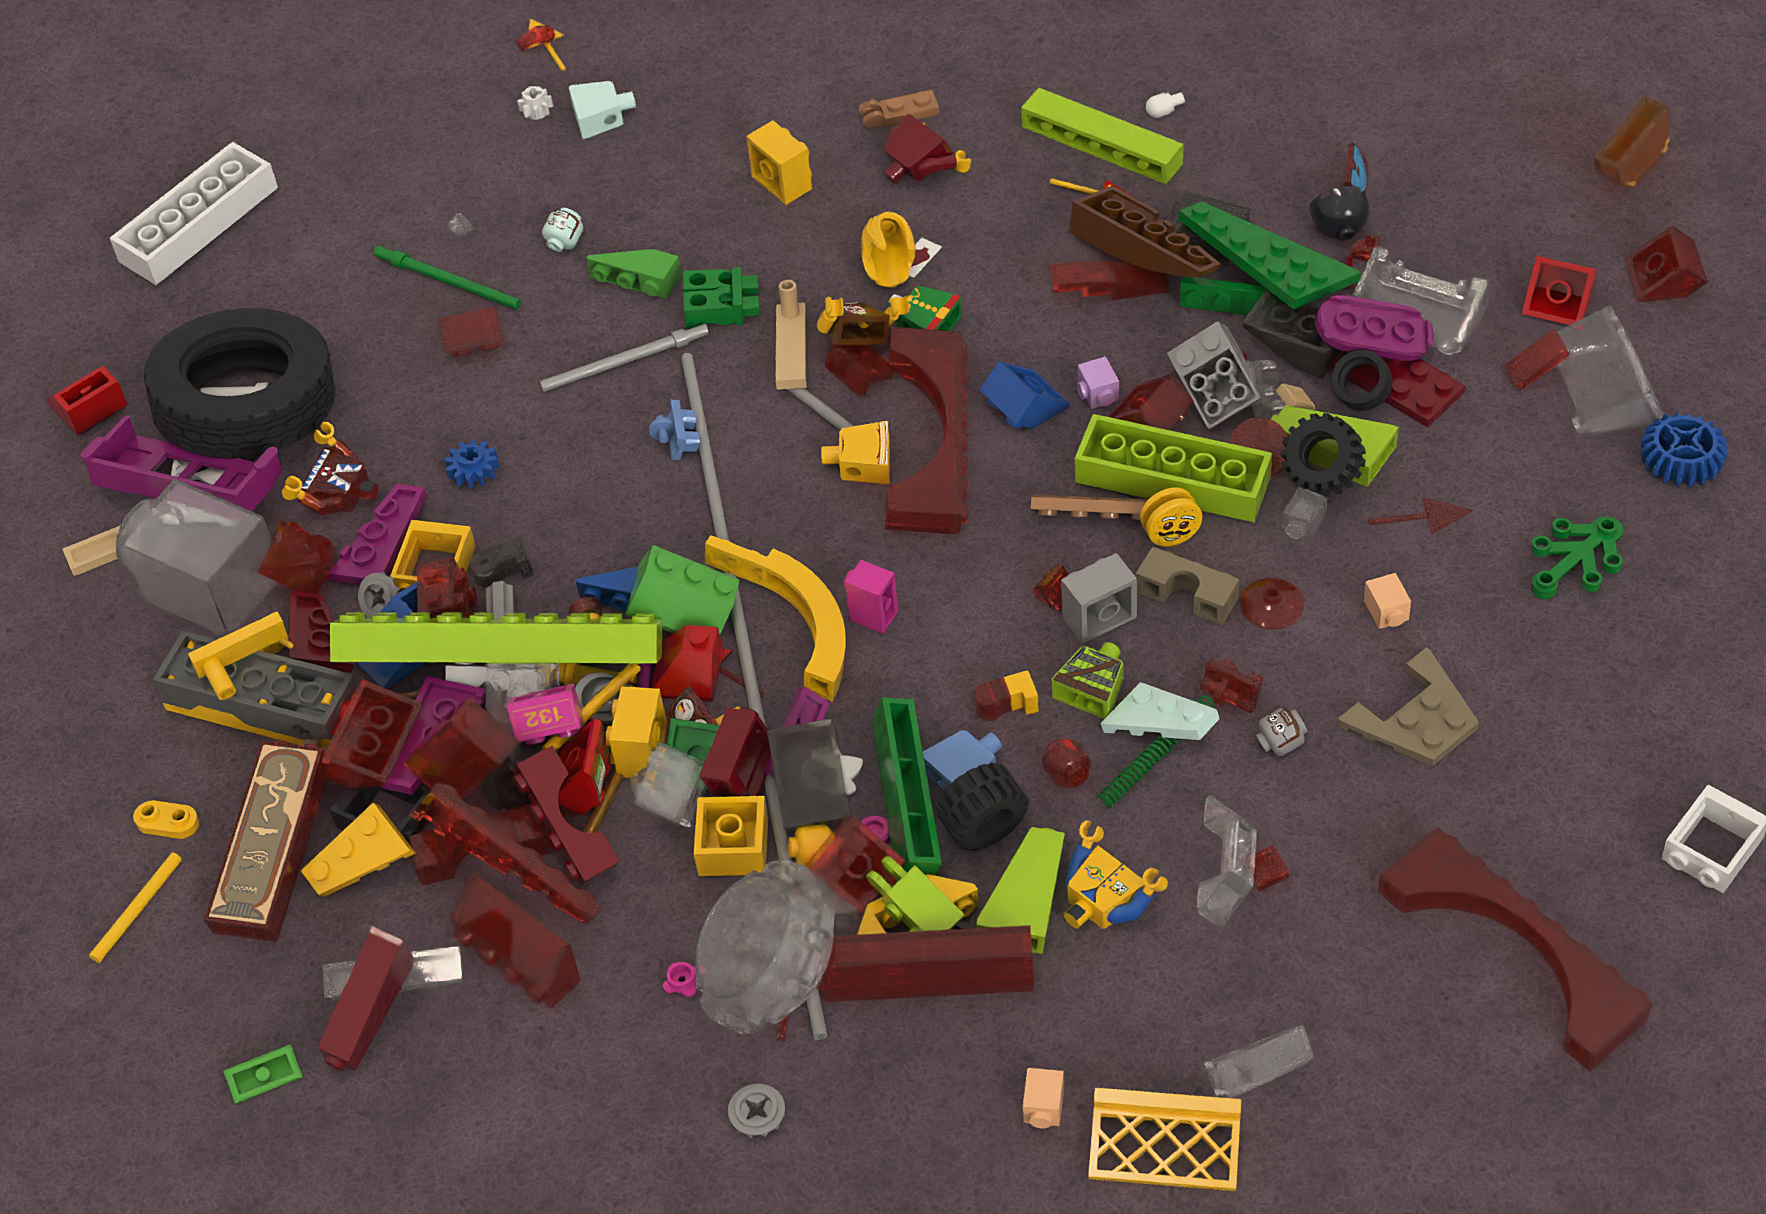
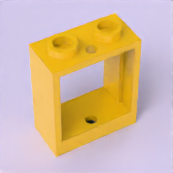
M411 520L390 577L394 578V585L401 588L398 593L419 580L440 603H455L476 547L471 527ZM421 549L456 553L446 580L412 576Z

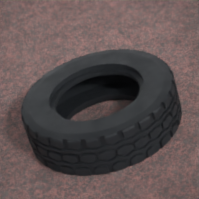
M229 309L207 314L192 321L190 320L177 329L172 330L158 342L150 353L144 367L145 388L152 418L158 431L175 446L190 453L211 458H247L262 455L270 447H276L278 450L288 447L309 435L324 421V418L327 417L332 408L335 398V385L329 349L322 334L305 320L295 315H290V313L272 309ZM240 369H266L283 375L274 384L244 395L217 396L198 390L208 380Z

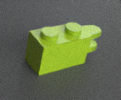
M886 856L882 860V864L898 881L893 887L875 871H871L866 875L867 880L884 897L882 901L886 904L884 909L887 914L896 922L901 920L910 929L909 934L950 932L964 916L916 866L907 873L893 858Z

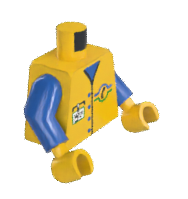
M1084 821L1079 829L1083 841L1079 842L1075 848L1065 881L1068 902L1072 905L1064 913L1066 921L1072 927L1079 928L1090 919L1099 927L1105 929L1111 924H1121L1138 919L1153 900V892H1161L1167 888V879L1160 877L1153 884V880L1158 875L1159 870L1149 868L1141 878L1099 845L1095 848L1091 847L1094 842H1098L1103 838L1104 831L1102 827L1098 826L1095 834L1089 837L1088 830L1091 827V821Z

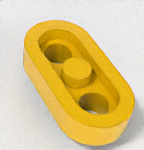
M154 800L139 805L133 815L135 824L142 833L177 839L193 835L200 823L196 811L191 806Z

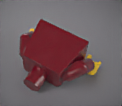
M909 113L899 126L893 127L889 131L884 151L892 164L883 173L894 184L905 173L914 180L921 181L924 177L942 170L955 169L958 172L964 173L971 167V159H965L966 153L959 150L955 156L952 155L953 152L942 137L925 126L924 122L921 123Z

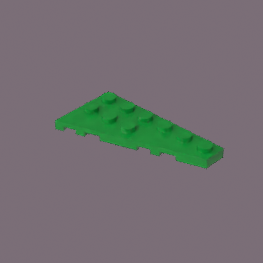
M1199 202L1179 211V221L1292 309L1360 282L1361 271L1207 203Z

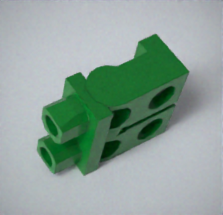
M741 267L732 268V271L726 269L683 271L686 330L697 327L698 324L718 323L729 325L735 322V325L744 324V316L759 315L758 296L743 297V295H759L757 275L742 276Z

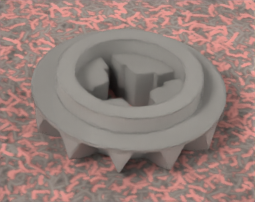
M385 572L372 573L361 582L358 600L361 610L365 612L367 618H372V615H378L391 598L398 594L401 588L394 585L393 577L386 576ZM383 591L384 594L382 598L385 600V602L380 603V595L378 594V592Z
M747 1085L738 1090L731 1098L728 1106L729 1120L737 1133L747 1134L750 1139L753 1135H762L766 1138L768 1132L773 1129L778 1130L780 1122L785 1118L783 1097L775 1088L769 1085ZM748 1106H750L751 1108L754 1107L755 1109H759L763 1106V1112L766 1118H764L763 1116L760 1117L759 1115H755L753 1118H751V1111Z

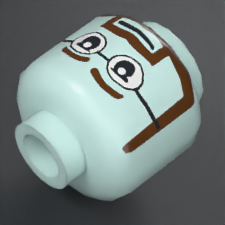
M568 208L552 211L542 229V235L547 241L546 245L557 252H561L562 249H573L584 229L580 221L581 217Z

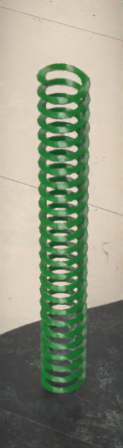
M1200 695L1199 699L1195 700L1197 703H1204L1206 706L1211 707L1206 701L1201 700L1206 698L1213 704V707H1216L1215 702L1208 696ZM1162 735L1158 736L1156 740L1152 741V744L1148 745V748H1145L1135 758V761L1127 765L1126 769H1123L1122 773H1119L1118 777H1115L1109 783V786H1105V789L1101 790L1100 794L1096 795V798L1101 797L1103 803L1112 808L1113 803H1117V799H1122V795H1126V790L1130 791V786L1134 787L1135 782H1139V778H1143V774H1147L1148 770H1152V765L1156 766V761L1160 762V757H1165V753H1169V749H1173V745H1177L1178 741H1182V739L1172 738L1175 741L1173 742L1170 738H1164Z

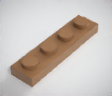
M1034 494L1031 497V509H1038V515L1046 516L1057 515V510L1069 511V516L1088 517V512H1100L1101 518H1119V513L1131 514V519L1140 520L1141 509L1148 499Z

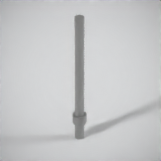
M706 324L685 331L679 329L671 332V336L541 380L540 385L543 392L675 346L677 349L687 346L689 341L709 335Z

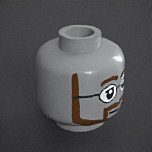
M1281 707L1259 720L1258 726L1261 732L1256 737L1265 752L1272 750L1277 756H1283L1304 743V734L1308 730L1295 709L1289 711V709Z

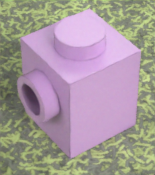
M1106 356L1078 365V394L1082 400H1087L1091 409L1108 406L1113 402L1119 401V380Z

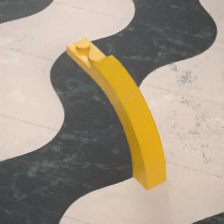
M710 535L705 543V564L774 591L790 602L805 619L810 628L815 649L804 671V686L822 698L833 702L843 676L846 636L843 617L832 593L810 569L785 553L772 549L768 556H764L757 551L748 550L728 540Z

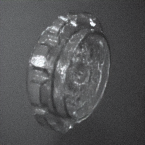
M787 859L771 861L765 865L762 872L753 870L745 877L736 881L716 901L702 926L695 956L696 988L703 991L700 1005L713 1022L736 1033H757L762 1031L767 1021L777 1024L798 1008L816 988L825 972L831 955L835 919L834 903L826 899L829 887L817 872L803 864L799 865Z

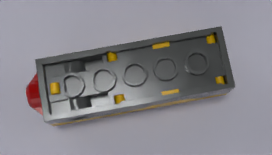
M186 631L181 632L153 678L163 705L168 711L300 746L304 745L307 738L319 740L322 748L340 749L350 730L359 727L364 717V702L353 674L260 650L224 667L236 688V693L229 699L219 700L207 676L198 678L188 653L217 639Z

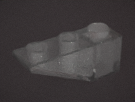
M1301 1025L1204 1063L1216 1096L1230 1098L1268 1083L1315 1060L1305 1029Z

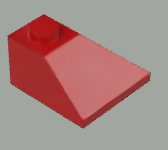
M686 625L662 641V658L656 663L651 688L660 689L661 697L666 699L680 700L682 698H689L691 700L694 699V701L713 702L724 650L718 627Z

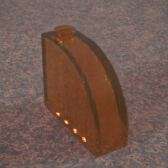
M1644 95L1594 157L1596 172L1625 188L1636 185L1656 165L1670 147L1669 107Z

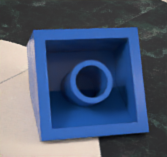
M998 361L980 388V391L988 398L987 403L996 410L1002 411L1006 415L1005 420L1015 428L1022 426L1033 429L1070 406V403L1034 369Z

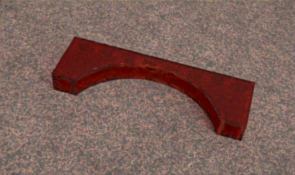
M891 327L888 346V369L910 380L929 398L940 417L944 441L935 457L922 470L910 478L888 486L885 505V529L959 534L961 522H967L968 504H963V499L967 498L968 480H963V475H967L968 457H962V452L967 451L968 434H962V429L967 428L968 412L962 411V407L967 405L968 390L962 388V384L967 382V367L962 366V362H966L967 345L962 344V332Z
M1439 827L1434 829L1380 874L1378 892L1403 914L1424 909H1453L1475 913L1510 928L1536 948L1554 971L1565 997L1567 1031L1562 1049L1589 1072L1648 1020L1652 1002L1649 1001L1642 990L1633 988L1621 978L1614 967L1605 965L1593 955V952L1587 945L1577 942L1559 922L1549 919L1532 900L1525 899L1513 889L1508 880L1498 877L1487 868L1485 862L1480 857L1470 854L1453 835L1446 834Z

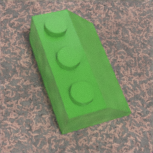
M652 545L639 562L626 615L632 617L636 613H654V619H662V629L672 633L677 632L686 625L718 627L721 634L733 608L740 580Z

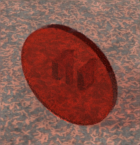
M1257 417L1242 422L1233 431L1229 443L1271 452L1272 477L1283 469L1282 463L1285 462V459L1281 457V450L1286 449V446L1282 442L1284 437H1289L1277 422L1268 418Z

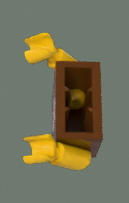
M907 296L891 298V307L887 308L884 312L863 302H843V298L831 300V297L825 298V310L819 316L817 328L821 333H825L835 345L886 344L888 327L898 319L899 315L907 314L910 311Z

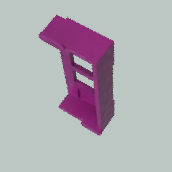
M124 416L104 438L97 437L93 439L80 454L85 462L91 482L95 486L129 494L133 492L205 509L209 513L243 521L277 483V478L282 474L277 456L278 449L276 447L268 448L256 462L239 458L226 459L200 456L196 453L193 454L169 442L136 435L129 416ZM166 458L189 462V465L178 477L155 472ZM201 466L225 471L214 485L190 480Z

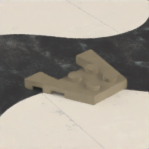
M1426 647L1406 663L1405 671L1425 685L1426 689L1385 722L1358 702L1338 718L1337 726L1346 731L1351 729L1361 733L1363 738L1372 742L1378 740L1390 745L1394 751L1433 767L1478 729L1479 721L1432 652Z

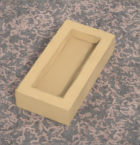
M121 526L62 549L74 576L132 553Z

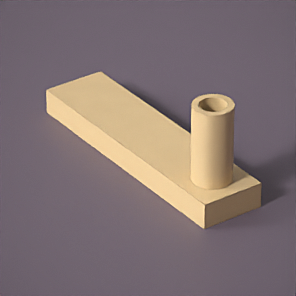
M784 280L779 284L781 304H776L777 390L806 388L805 303H798L796 283L792 280Z

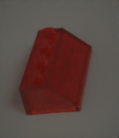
M475 872L469 875L450 917L455 929L454 937L462 946L466 948L472 946L476 949L478 956L488 966L495 964L499 967L502 975L511 984L515 985L517 982L525 988L527 995L538 1004L544 1002L552 1009L581 981L571 945Z

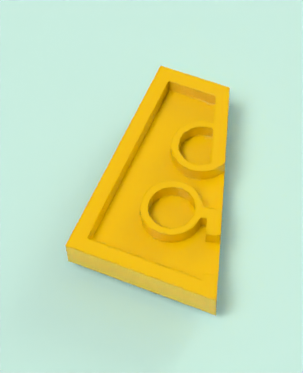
M372 803L313 858L301 872L317 894L325 897L359 881L360 877L375 870L380 871L390 866L389 863L402 857L407 858L416 852L382 808Z

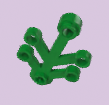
M1599 517L1592 524H1572L1566 518H1557L1553 521L1551 533L1555 538L1566 539L1569 536H1588L1584 541L1551 542L1548 537L1543 535L1536 536L1532 540L1531 552L1537 557H1545L1552 554H1568L1550 571H1541L1533 577L1531 591L1540 599L1554 597L1557 593L1558 581L1580 562H1582L1583 569L1582 588L1588 592L1598 591L1601 587L1602 575L1596 570L1594 550L1599 545L1603 547L1602 569L1606 573L1616 574L1620 572L1623 558L1617 553L1616 542L1623 535V526L1613 517ZM1558 527H1563L1566 530H1560Z

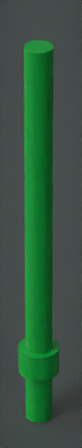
M376 246L374 249V256L391 262L392 266L399 269H410L514 310H518L521 306V300L410 258L408 253L400 250L394 252L381 246Z

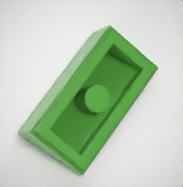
M291 1044L223 1071L235 1104L303 1077Z

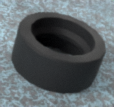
M1365 349L1354 350L1342 356L1335 364L1331 374V385L1336 396L1347 407L1358 411L1371 410L1381 405L1389 396L1392 389V374L1385 361L1375 352ZM1359 365H1372L1379 373L1377 386L1364 396L1356 397L1347 392L1345 380L1351 370Z

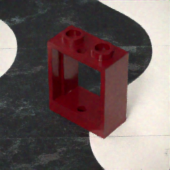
M746 707L741 709L727 708L699 775L714 797L759 796L767 776V773L764 771L776 741L756 711Z

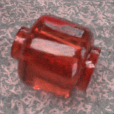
M1061 739L1055 740L1047 746L1042 757V766L1057 786L1075 788L1083 784L1089 777L1091 760L1077 741Z

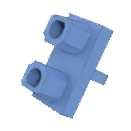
M670 400L671 412L665 417L663 415L657 416L656 420L649 425V433L652 438L660 440L661 443L668 442L671 460H679L683 451H698L700 435L699 432L685 431L694 430L695 410L681 409L679 400Z

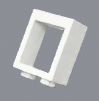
M1707 785L1667 838L1661 859L1668 862L1674 869L1682 870L1697 878L1703 885L1724 893L1763 840L1766 833V816L1718 789ZM1703 817L1746 840L1726 868L1684 845V842Z

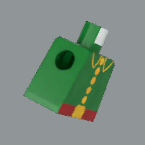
M917 286L907 297L909 313L899 315L896 320L897 330L934 352L962 317L961 296ZM896 294L892 295V297H891V298H893V297L902 298L901 296L896 295Z

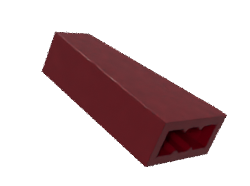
M372 926L318 1046V1049L325 1057L324 1062L339 1071H343L344 1067L353 1071L357 1069L411 971L415 960L402 939Z

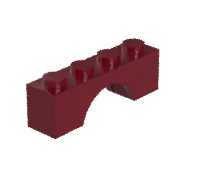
M552 745L516 765L513 770L516 774L513 776L514 783L522 794L526 792L533 803L529 807L538 823L544 822L549 831L546 834L547 840L555 852L560 850L566 861L563 867L572 881L577 880L579 885L582 886L615 867L620 862L603 832L585 833L569 825L563 818L558 805V794L562 783L569 773Z

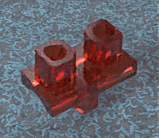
M1210 658L1205 664V675L1200 689L1213 694V702L1218 706H1223L1227 701L1249 713L1253 712L1261 691L1263 677L1253 672L1244 675L1236 671L1237 668L1234 663L1226 659L1218 662Z

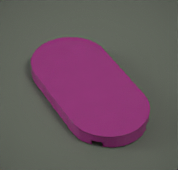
M1335 295L1320 306L1315 316V326L1321 338L1330 346L1342 351L1352 352L1365 349L1375 352L1380 357L1413 361L1423 357L1434 340L1433 327L1428 319L1425 321L1420 316L1421 312L1407 305L1348 295Z

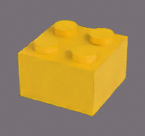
M772 120L746 136L752 177L781 202L787 205L812 190V172L808 158L810 156L809 150L803 142H799L791 136L786 128H782Z
M621 686L619 698L614 699L612 704L613 724L608 726L606 730V745L611 746L610 762L615 765L617 773L622 774L624 778L657 780L668 728L660 689Z
M764 796L697 798L694 858L698 876L766 875L768 814Z

